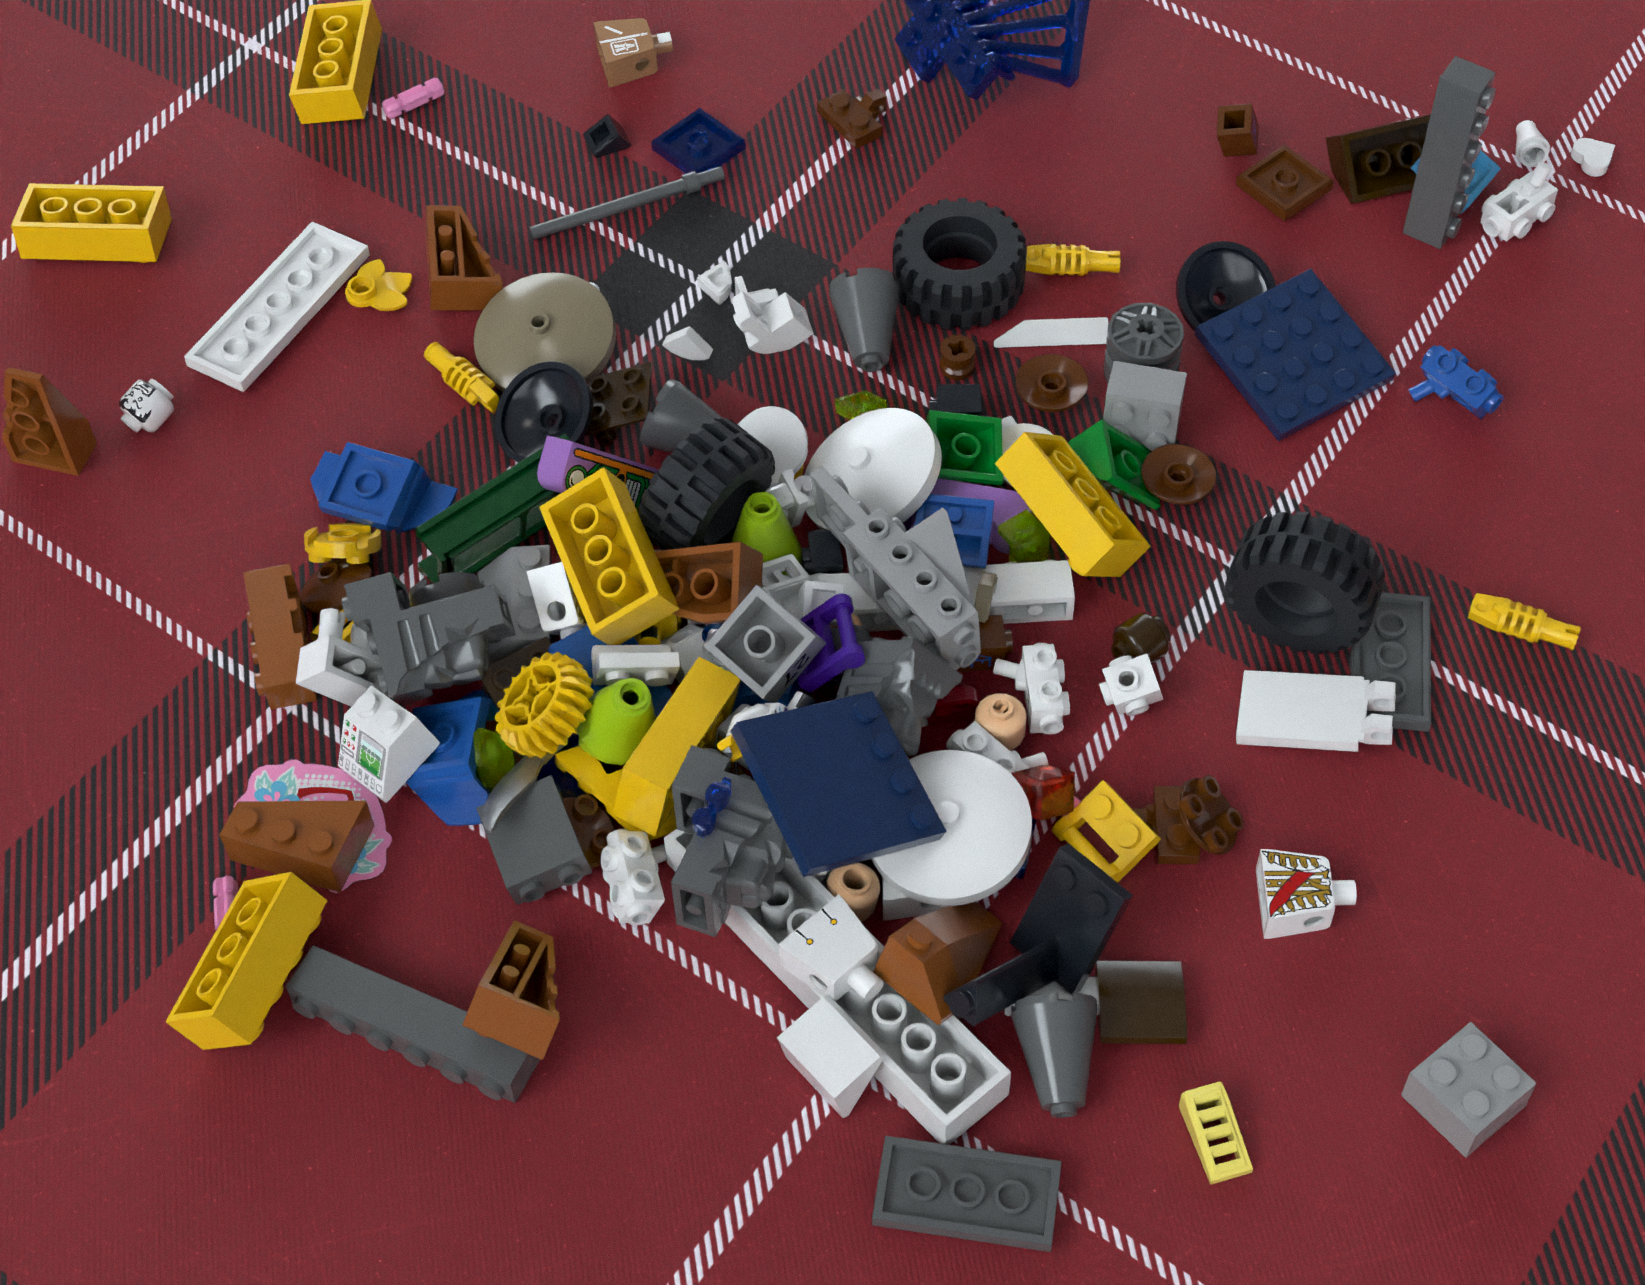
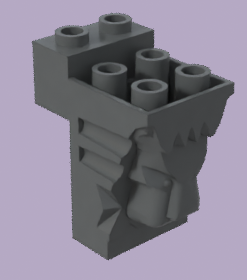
M391 572L344 585L347 597L342 598L345 616L348 621L353 620L356 627L361 628L367 633L372 654L379 655L382 669L376 670L380 689L382 693L388 692L390 698L403 706L411 705L414 702L432 696V689L451 687L455 682L482 680L485 677V671L490 667L489 644L497 643L501 639L516 635L507 599L495 585L411 607L406 585Z
M854 625L857 642L864 650L865 662L858 668H847L829 680L839 687L836 699L873 691L907 757L914 756L919 749L921 727L929 725L927 717H930L934 711L937 700L944 698L955 685L959 684L963 675L950 667L947 659L934 655L924 648L925 644L919 639L907 636L902 637L901 640L889 641L883 638H873L870 636L869 630L862 626ZM831 628L835 650L838 651L842 648L838 628Z
M691 745L672 784L677 830L693 835L671 881L677 925L716 937L721 925L725 924L731 905L757 908L761 905L762 901L771 899L776 874L782 872L785 858L792 859L793 855L754 778L745 774H732L730 757L725 756L720 751L711 748L702 749Z

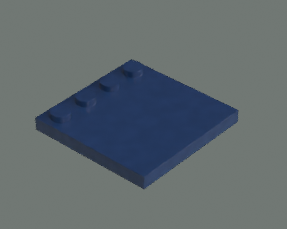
M873 691L739 721L730 730L803 877L940 840L947 832Z

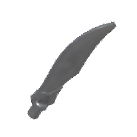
M560 744L554 754L547 752L542 759L537 756L529 758L525 755L500 780L488 796L482 811V821L488 834L495 831L498 823L509 808L537 780L542 766L565 745Z

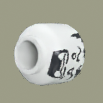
M152 378L148 382L142 379L137 380L119 401V407L124 413L120 419L136 433L141 428L147 432H155L173 413L174 406L171 400L174 397L166 388Z

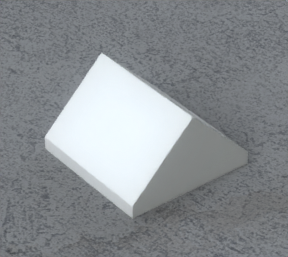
M829 995L822 997L777 1037L790 1063L842 1118L849 1116L886 1056L876 1043Z

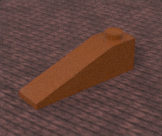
M8 367L4 375V399L7 403L3 412L6 426L2 431V440L12 462L79 476L97 444L88 419L43 374Z
M742 542L655 551L679 607V610L671 615L703 624L724 623L756 585L762 588L763 553Z
M977 902L956 906L949 905L919 916L889 936L873 972L939 1026L953 1015L943 997L978 977L1003 922Z

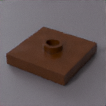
M1283 145L1239 174L1236 179V185L1284 222L1331 191L1334 183L1331 178L1286 145Z

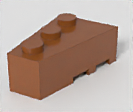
M426 205L425 239L430 310H483L488 302L502 290L503 281L499 273L496 274L494 272L488 253L483 251L478 243V235L462 206Z
M290 563L243 572L250 611L246 612L250 633L254 634L255 638L254 642H250L254 664H259L260 668L259 673H254L258 695H266L271 710L317 701L315 691L296 684L300 648L308 645L309 639L304 607Z
M514 920L477 987L462 1025L474 1030L483 1037L493 1038L543 1060L560 1021L559 1011H556L555 999L558 991L557 986L553 983V974L556 970L553 937Z

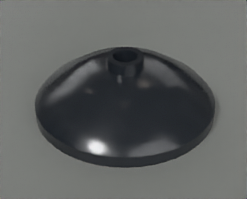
M1216 241L1198 248L1184 261L1176 281V298L1183 318L1192 330L1196 331L1198 325L1275 287L1276 284L1269 267L1254 251L1235 242ZM1213 296H1217L1220 299V305L1214 302Z
M556 361L541 362L519 373L504 390L496 409L495 432L502 450L511 459L519 463L544 447L547 435L558 438L565 433L569 437V441L580 444L588 431L593 414V397L588 382L573 367Z

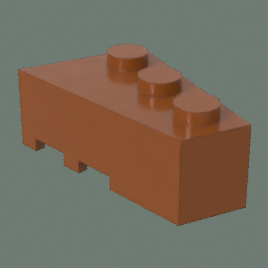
M366 800L238 801L219 836L231 861L275 874L292 872L305 883L341 893L375 825Z

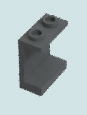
M552 775L534 782L509 808L498 823L495 831L491 834H488L482 821V811L485 804L476 807L505 886L516 905L537 901L545 893L560 886L573 885L579 882L583 876L593 872L581 849L565 809L562 794Z

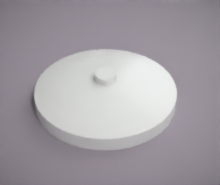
M899 408L873 410L851 419L836 429L817 449L804 475L810 476V473L823 466L832 477L838 475L843 480L849 495L855 502L861 500L870 511V514L882 508L891 518L897 517L903 523L921 507L934 488L941 468V447L933 430L919 415ZM815 506L806 509L808 516L820 529L829 530L817 517Z
M940 750L909 759L947 832L940 840L872 858L878 872L900 893L911 899L931 905H964L979 901L996 893L1018 873L1030 849L1032 816L1024 790L1013 775L1004 767L976 753L960 750Z

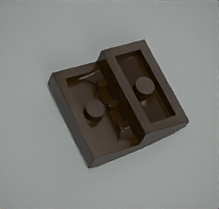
M1181 961L1096 962L1097 1015L1100 1043L1187 1044L1186 1004Z

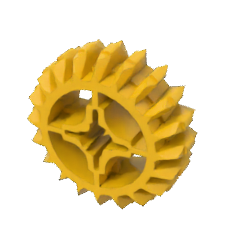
M546 652L542 655L541 659L534 657L529 666L522 665L519 675L512 677V683L509 688L503 689L505 693L504 698L497 703L501 710L496 713L494 719L498 722L496 731L501 735L500 739L506 742L505 744L512 750L529 758L537 756L542 759L547 752L554 754L560 744L566 746L568 738L573 733L577 734L579 724L586 721L584 717L585 712L592 707L589 699L595 692L591 688L593 679L588 676L583 665L559 652L553 655Z

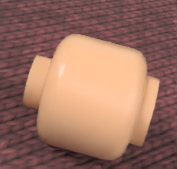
M996 693L980 701L975 710V722L1011 751L1021 744L1025 736L1026 710L1016 697Z
M857 862L833 869L829 874L825 887L834 897L839 894L860 922L867 920L874 913L880 894V882L876 873L867 865Z

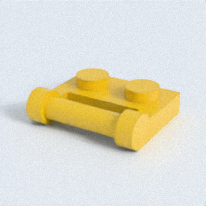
M1104 780L1068 815L1059 819L1052 828V832L1060 841L1066 840L1067 843L1072 845L1117 883L1161 840ZM1085 822L1119 856L1113 863L1109 864L1078 831Z

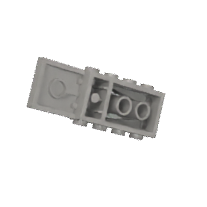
M823 466L810 473L817 517L846 548L851 577L905 636L921 640L925 644L924 648L934 655L947 659L949 666L955 670L971 665L981 653L978 611L974 607L947 511L941 508L907 531L897 517L891 518L882 508L870 514V511L861 500L855 502L849 495L843 480L838 475L832 477Z

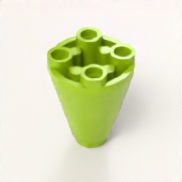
M767 492L752 494L744 504L731 543L742 542L763 553V563L793 554L803 567L801 545L779 502L772 494ZM784 570L783 572H781L783 575H787V576H788V574L785 572V570Z
M636 678L619 680L594 693L589 699L592 707L584 714L586 721L581 722L577 727L580 747L583 751L604 763L626 764L656 720L650 691L641 680Z

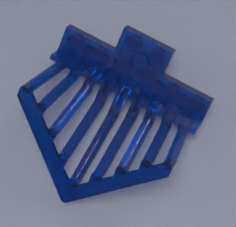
M905 0L914 15L894 40L922 81L930 83L941 68L947 64L968 97L978 100L997 76L1012 81L1015 77L1012 71L1055 82L1065 87H1071L1079 78L1090 0H1071L1070 8L1064 15L1058 14L993 23L997 17L1052 0H1006L990 6L987 5L991 0ZM1056 28L1066 30L1065 41L1060 46L998 40L1004 35ZM1006 54L1057 59L1062 61L1061 69H1054L1010 57Z

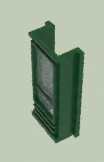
M565 433L558 437L569 441V437ZM544 447L416 527V535L432 553L418 563V571L421 575H425L433 584L439 582L438 575L444 573L464 572L474 574L490 564L509 548L516 547L547 527L539 507L560 493L543 488L538 481V465Z

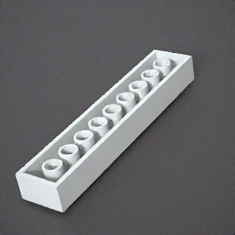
M677 829L664 838L667 864L675 872L693 837L692 834ZM794 857L792 859L785 858L782 872L776 874L771 899L762 901L761 905L757 908L731 905L725 923L810 1009L824 996L779 965L778 944L835 897L813 875L803 877ZM870 933L878 945L879 960L884 946ZM883 981L884 984L880 992L869 1001H865L851 988L835 1002L886 1054L874 1076L940 1144L950 1145L1009 1095L1011 1072L954 1015L938 1026L885 981Z

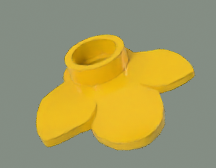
M380 259L371 261L363 265L358 270L357 276L349 280L345 290L346 299L351 305L356 307L371 306L380 311L398 310L408 304L404 294L411 286L412 274L385 272L384 264Z

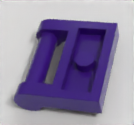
M837 594L800 619L826 642V645L798 676L799 687L808 693L813 692L845 669L858 668L865 662L864 650L857 642L851 616L854 611L852 598L847 594ZM834 619L837 621L842 648L838 651L835 650L830 622Z

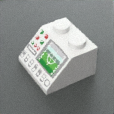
M371 685L344 714L338 766L387 803L438 747L440 742L416 716Z

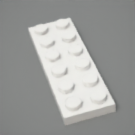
M311 222L184 356L187 366L244 392L370 256L368 246L315 222Z

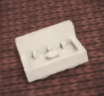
M594 645L591 650L593 685L609 686L622 679L636 678L645 685L662 686L672 684L680 668L679 652H671L669 645Z

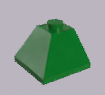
M929 410L925 422L937 436L942 453L938 479L1002 485L1003 473L995 464L1003 455L1002 418Z
M1102 419L1068 442L1104 488L1154 510L1161 507L1159 498L1146 488L1142 480V465L1150 453V450Z

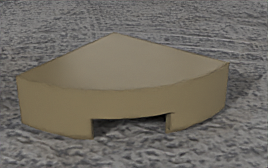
M983 572L978 583L974 607L978 611L979 622L985 623L989 618L992 597L995 594L998 580L997 574Z

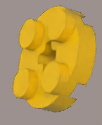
M358 523L329 524V532L318 534V527L311 528L304 533L305 551L309 554V561L313 563L329 562L332 558H346V562L350 564L369 562V554L381 549V531L377 528L374 533H371L370 525Z

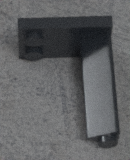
M1069 843L1060 847L1009 942L1022 954L946 994L943 997L944 1001L955 1016L964 1018L972 1026H975L1013 1005L1019 999L1033 994L1054 981L1071 995L1081 991L1133 895Z

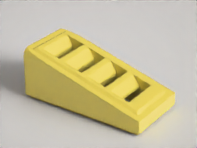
M1216 1082L1183 1092L1179 1102V1109L1210 1185L1252 1173L1253 1167L1223 1083ZM1220 1119L1222 1123L1220 1125L1203 1129L1202 1124L1208 1123ZM1227 1137L1229 1142L1209 1147L1208 1144L1209 1141ZM1231 1153L1235 1154L1236 1159L1215 1165L1214 1158Z

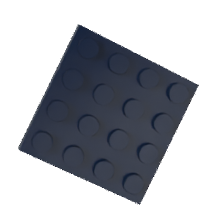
M1311 268L1198 325L1194 333L1278 442L1392 382L1396 375V372Z

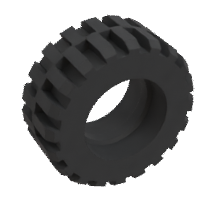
M958 198L957 201L943 199L938 200L936 205L932 206L929 203L922 206L918 214L913 212L905 219V223L899 226L893 241L892 274H894V280L899 282L900 292L898 300L903 306L906 305V310L913 316H921V320L931 326L933 323L939 324L941 329L951 330V327H960L961 330H971V326L979 325L981 328L991 324L992 319L998 321L1008 314V310L1016 306L1019 302V296L1023 294L1027 257L1026 239L1023 232L1010 216L1005 217L1003 210L996 206L990 208L984 201L977 200L975 203L969 202L968 198ZM950 258H967L982 265L968 270H953L936 263Z
M714 418V420L704 422L701 428H695L690 432L689 437L682 440L676 446L674 452L666 457L662 467L653 475L650 480V486L642 495V504L638 506L637 512L650 542L661 551L729 543L733 538L747 499L754 493L765 492L771 485V476L775 473V460L772 451L735 422L727 418Z
M1298 511L1295 515H1290L1289 512H1281L1275 514L1273 518L1269 515L1257 521L1244 532L1227 574L1225 592L1232 611H1237V618L1243 625L1248 624L1251 626L1253 633L1259 637L1262 635L1270 639V643L1279 647L1280 644L1288 646L1292 651L1301 652L1302 650H1309L1311 654H1322L1325 650H1329L1330 653H1334L1356 644L1368 633L1385 586V571L1380 562L1381 560L1374 548H1368V541L1360 534L1356 536L1351 532V528L1343 523L1340 525L1330 521L1331 518L1322 515L1318 518L1309 516L1308 512Z

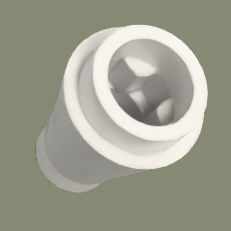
M1522 121L1516 127V158L1527 167H1536L1539 162L1546 161L1550 152V145L1533 121Z

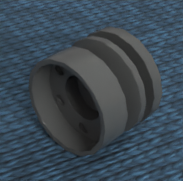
M1134 303L1122 307L1113 314L1107 329V348L1103 365L1104 378L1107 383H1109L1113 361L1179 371L1184 331L1183 324L1177 315L1166 307L1153 303Z

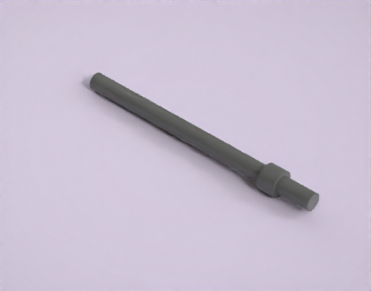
M721 166L697 174L695 171L681 175V179L529 227L532 239L536 240L686 192L688 195L700 191L702 186L724 180V172Z

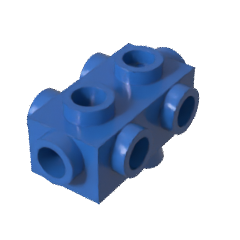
M1441 345L1432 346L1422 359L1423 364L1420 368L1427 380L1408 389L1415 402L1433 392L1442 400L1449 395L1480 420L1487 412L1492 414L1496 411L1504 400V396L1498 392L1495 386L1498 382L1483 369H1480L1478 372L1474 371L1467 365L1469 360L1455 348L1448 351Z

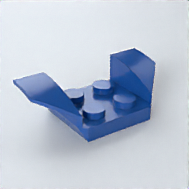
M350 442L346 443L341 455L325 451L310 478L314 493L319 502L318 507L323 513L389 532L395 530L397 534L416 529V527L451 506L458 492V488L431 481L425 469L420 467L414 460Z
M474 690L457 701L416 707L412 711V714L421 721L440 744L406 783L447 826L482 824L476 807L485 804L491 793L475 776L486 721H494L496 713L499 712L492 698H487L483 690Z

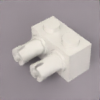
M333 608L323 609L320 612V627L317 640L300 648L296 684L352 707L371 685L382 692L376 670L382 669L378 655L372 654L367 633L361 628L356 627L355 624L351 628V643L342 640L343 626L346 618L345 613H338V610Z

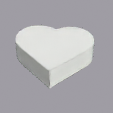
M1580 138L1573 144L1571 157L1574 161L1581 164L1583 172L1587 175L1594 177L1602 176L1608 170L1615 145L1590 138Z

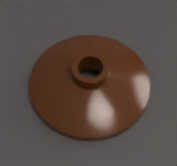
M1045 354L1031 358L1019 368L1016 375V390L1021 399L1031 407L1047 412L1064 411L1076 406L1083 400L1088 389V377L1085 370L1076 361L1062 355Z
M1170 444L1158 447L1147 455L1142 465L1141 476L1146 488L1157 498L1172 504L1183 505L1198 502L1211 493L1216 482V470L1212 461L1200 450L1187 445Z
M338 558L323 565L309 577L301 592L303 605L308 611L320 614L323 609L327 608L337 609L338 611L343 609L342 598L347 597L344 585L371 578L372 569L368 562L350 564L346 562V558Z

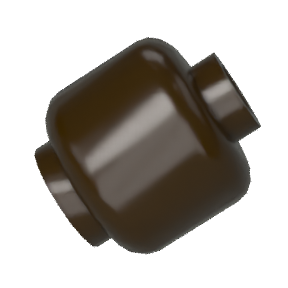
M1143 612L1136 614L1114 628L1111 652L1115 659L1122 656H1131L1133 659L1148 654L1150 662L1153 664L1163 658L1168 652L1171 640L1169 629L1158 616H1151Z

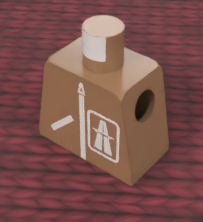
M643 18L593 22L596 47L608 87H614L655 74L658 70L656 54L673 51L670 33L665 32L651 35L647 20Z

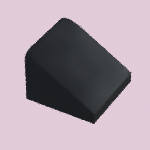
M609 114L605 115L583 133L589 148L596 158L625 150L632 146L622 126Z

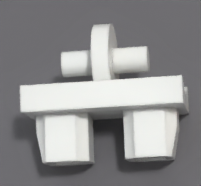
M791 468L782 472L778 484L765 490V492L772 494L776 498L793 528L800 525L805 510L814 507L815 502L810 476L804 475L794 480L795 474Z

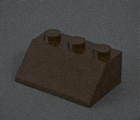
M1431 114L1325 137L1331 171L1350 204L1413 189L1416 173L1411 167L1421 156Z

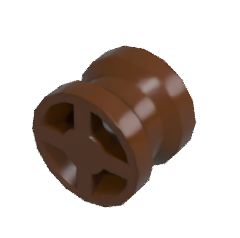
M951 335L942 341L939 367L940 372L948 379L964 380L974 373L976 347L972 339L964 335Z

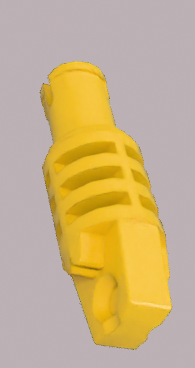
M1056 244L1027 246L1026 271L1047 275L1068 274L1069 276H1074V274L1084 276V274L1087 275L1088 272L1094 271L1119 273L1120 251L1089 250V247H1086V245L1076 246L1072 244L1070 246H1066V244H1060V246H1056Z
M433 342L426 348L424 357L442 373L443 381L472 406L479 402L491 413L496 412L500 399L497 393L492 390L495 383L466 358L455 357L438 342Z
M1480 593L1475 594L1468 613V619L1496 632H1504L1506 635H1513L1521 640L1523 638L1531 643L1538 642L1540 639L1572 651L1578 639L1577 634H1579L1581 629L1580 626L1547 617V613L1543 609L1522 605V603L1513 602L1508 598Z

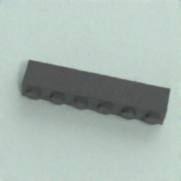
M1455 56L1440 76L1403 234L1438 249H1441L1448 237L1453 239L1457 235L1462 223V219H1459L1458 215L1463 211L1469 197L1464 192L1475 174V169L1471 168L1482 148V143L1478 142V139L1483 134L1489 121V116L1485 115V112L1492 104L1496 94V89L1492 88L1496 72Z
M316 946L311 947L286 986L293 1003V1008L302 1016L309 1019H314L317 1016L329 1021V1024L334 1029L343 1034L351 1035L354 1032L361 1035L379 1050L388 1051L390 1048L402 1053L404 1058L418 1067H425L426 1064L440 1070L444 1077L458 1084L466 1081L477 1086L481 1093L494 1100L504 1098L516 1103L540 1061L539 1058L493 1038L483 1037L474 1030L463 1026L467 1011Z

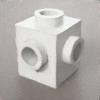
M1148 654L1133 659L1131 656H1122L1109 663L1110 667L1102 669L1106 681L1099 683L1106 705L1114 704L1118 715L1126 713L1127 716L1137 715L1148 710L1149 704L1163 700Z

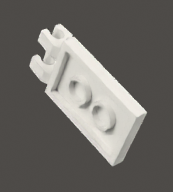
M1244 670L1236 742L1241 745L1358 752L1359 742L1392 745L1393 716L1370 714L1367 716V710L1395 711L1396 683L1377 680L1370 683V680H1364L1362 676Z

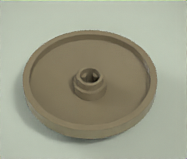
M555 272L527 276L503 288L483 309L474 333V349L478 363L483 373L495 383V387L501 392H504L509 383L523 370L532 365L547 361L565 363L580 372L585 379L598 376L610 360L616 342L614 317L602 293L584 279L570 274Z

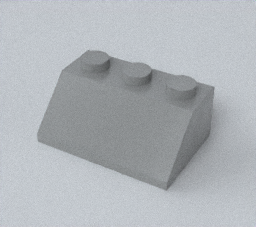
M550 545L511 547L478 572L480 583L483 581L485 587L495 585L506 597L516 633L515 636L489 644L490 664L546 636L551 644L554 643V635L544 633L542 630L527 575L529 570L553 564Z

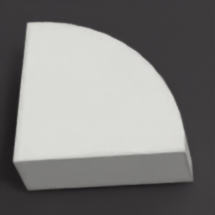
M725 261L697 277L698 287L719 305L728 298L732 290L731 272Z
M690 326L667 335L662 344L670 352L690 360L709 359L713 351L711 346Z

